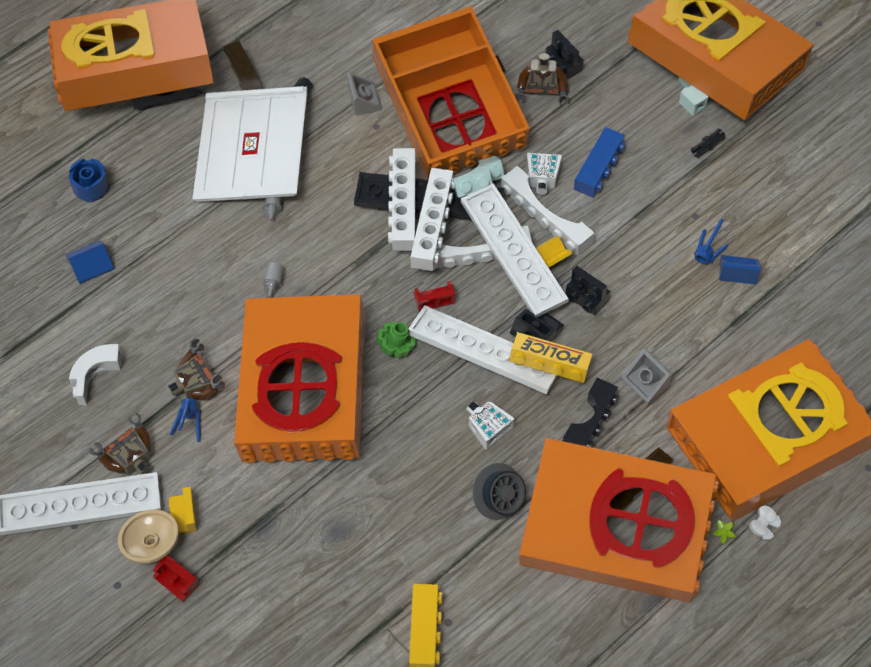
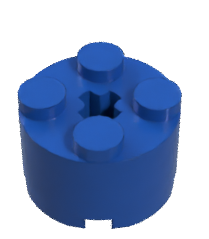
M80 159L70 167L69 181L73 193L78 198L91 203L103 196L109 189L107 175L100 161L96 159Z

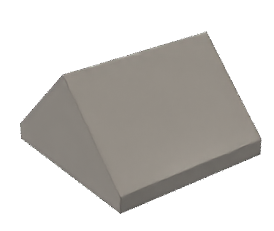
M348 71L347 85L355 115L358 116L382 110L375 83Z
M643 348L621 378L647 403H650L670 387L672 373L646 348Z

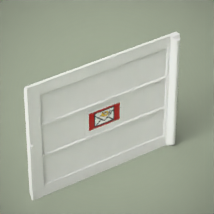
M307 87L207 93L192 200L202 202L297 195Z

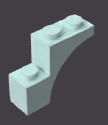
M679 77L678 81L685 87L680 93L679 103L694 116L707 107L708 96Z
M496 156L479 160L477 168L462 176L453 178L456 196L459 198L491 185L492 181L501 179L504 176L501 160Z

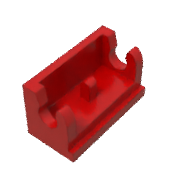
M447 281V285L444 287L422 292L415 288L413 292L418 312L424 306L434 309L455 304V292L451 281Z
M168 555L153 569L155 572L153 578L182 602L199 587L196 577Z

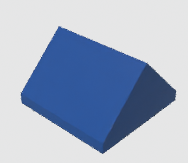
M100 240L65 254L79 284L114 270L106 248Z
M721 255L719 281L757 285L761 270L760 262L755 258Z

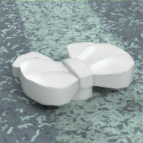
M764 505L759 507V517L757 520H752L749 523V528L755 535L762 537L763 540H770L774 535L767 528V525L779 528L781 520L772 508Z

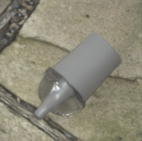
M270 197L265 200L263 211L269 217V220L273 221V218H276L281 213V197Z
M276 262L269 263L265 280L263 281L264 290L268 293L269 298H271L272 294L277 293L282 285L283 265Z

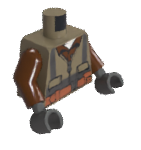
M542 53L539 55V60H531L530 65L526 66L519 74L518 92L514 95L516 100L517 96L521 94L523 95L522 102L525 101L524 90L525 93L559 94L560 91L559 104H561L560 98L562 96L566 97V102L568 103L569 96L566 94L567 77L562 69L557 67L556 61L549 60L548 54Z
M192 339L190 341L191 349L188 350L174 371L177 381L168 385L173 396L183 391L186 398L207 400L218 391V388L222 389L225 387V383L220 381L223 377L220 375L213 376L200 353L197 354V351L204 350V344L199 343V339Z
M136 413L138 417L137 422H133L130 416L128 418L129 422L135 425V429L133 427L129 428L104 448L100 443H94L98 447V452L89 448V453L97 455L98 460L107 470L117 473L124 472L127 475H131L136 470L140 474H147L150 471V466L146 463L150 460V436L144 425L140 423L141 415L139 413Z

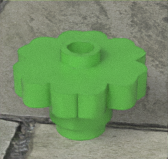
M390 322L385 323L383 329H379L376 342L381 345L380 350L388 356L394 354L396 357L401 358L408 356L409 351L414 349L416 338L408 335L409 327L406 324Z

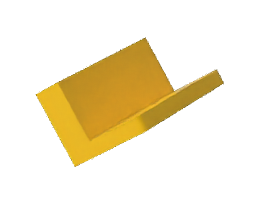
M555 236L536 247L548 268L573 254L571 250L564 248L559 236Z
M191 487L182 488L183 495L169 497L170 515L178 525L179 534L197 532Z

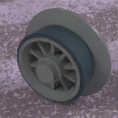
M490 464L482 469L475 479L473 500L477 510L486 518L493 520L506 518L516 513L525 501V483L522 477L507 464Z

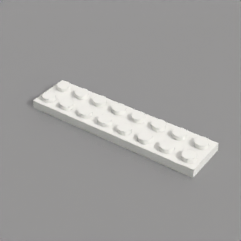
M494 184L461 198V204L530 312L535 314V317H539L568 302V297Z
M428 306L422 308L408 328L409 336L545 394L548 393L558 375L510 362L512 342Z
M154 472L0 495V536L129 517L145 510H161L158 473Z

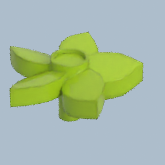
M718 520L717 526L719 529L715 530L712 534L721 536V542L725 544L728 537H736L735 533L730 531L734 527V522L725 524L723 521Z

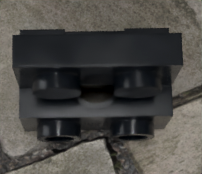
M559 30L553 32L551 45L546 47L545 54L549 55V60L556 61L557 67L562 69L568 80L583 71L584 60L579 55V51Z
M576 266L572 270L571 281L566 285L565 294L571 302H576L586 312L596 316L608 303L610 290L607 289V285Z
M525 308L515 318L510 334L516 338L519 332L552 342L562 331L564 324L548 313L535 317V314Z

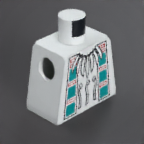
M527 153L526 166L527 174L530 176L529 186L535 187L538 194L544 195L547 193V188H555L561 168L562 155Z
M474 401L467 407V411L471 414L469 417V427L486 450L514 428V418L492 402H487L480 407Z

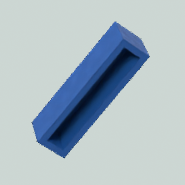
M607 127L604 128L575 178V191L593 198L597 192L601 191L604 184L603 180L608 179L611 173V166L616 165L619 152L622 153L625 149V134Z

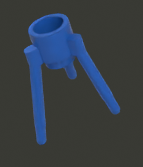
M720 219L707 244L702 246L706 234V229H703L697 249L694 252L695 259L699 263H712L728 247V244H725L714 254L712 247H710L724 221L723 219Z
M191 398L183 399L182 406L179 408L177 417L170 430V435H173L178 423V431H181L185 418L191 419L195 416L197 442H200L199 415L201 410L197 408L198 402Z

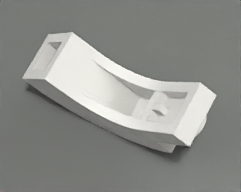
M119 344L95 347L84 353L73 365L69 380L73 388V397L77 399L79 405H87L88 386L95 375L103 371L121 369L122 353Z

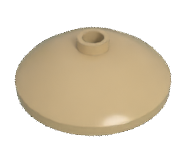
M152 509L139 512L129 518L122 526L118 535V547L122 555L131 562L138 564L156 562L169 554L175 547L179 537L178 525L175 519L165 511Z

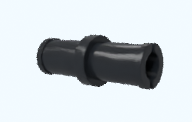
M718 128L711 135L702 138L699 144L691 148L692 154L697 153L694 156L698 158L707 150L713 149L716 143L725 138L724 132L720 134L722 130Z

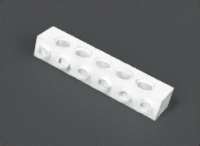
M393 148V156H389V166L393 167V171H389V182H393V186H389V197H392V201H389V212H392V217H389V228H392V232H388V243H392V251H412L415 239V148Z
M431 168L410 256L411 268L433 271L434 265L439 262V253L437 251L438 248H442L443 238L441 234H445L446 223L444 221L448 219L450 208L447 207L448 204H452L453 193H451V190H455L453 171Z

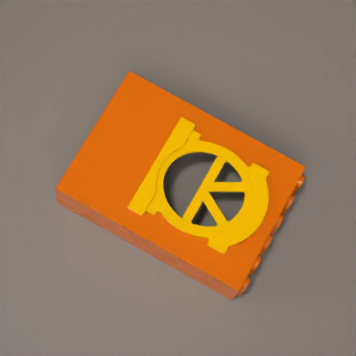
M164 0L49 21L50 29H47L52 58L53 81L55 90L58 92L59 105L63 104L64 111L213 83L196 0ZM139 37V40L133 47L122 53H115L114 41ZM97 45L86 52L81 49L82 47ZM107 47L108 56L92 55Z
M654 0L651 4H647L639 13L636 12L632 17V26L628 32L629 38L627 41L743 120L750 117L805 70L814 46L813 43L746 0ZM696 2L705 18L685 14L682 11L688 4ZM720 18L738 29V32L733 37L723 40L709 39L699 35ZM683 19L701 22V24L694 30H691Z
M810 339L670 409L666 427L695 470L716 474L715 481L719 483L715 499L731 522L871 449V418L867 415L864 406L855 399L853 392L845 386L841 376L832 369L830 362L822 356L818 346L813 344ZM796 383L798 387L791 400L788 401L778 385ZM806 388L816 392L824 405V409L795 408ZM768 390L773 393L804 437L794 439L783 438L771 433L764 427L759 418L758 406L761 398ZM801 417H823V421L812 432Z

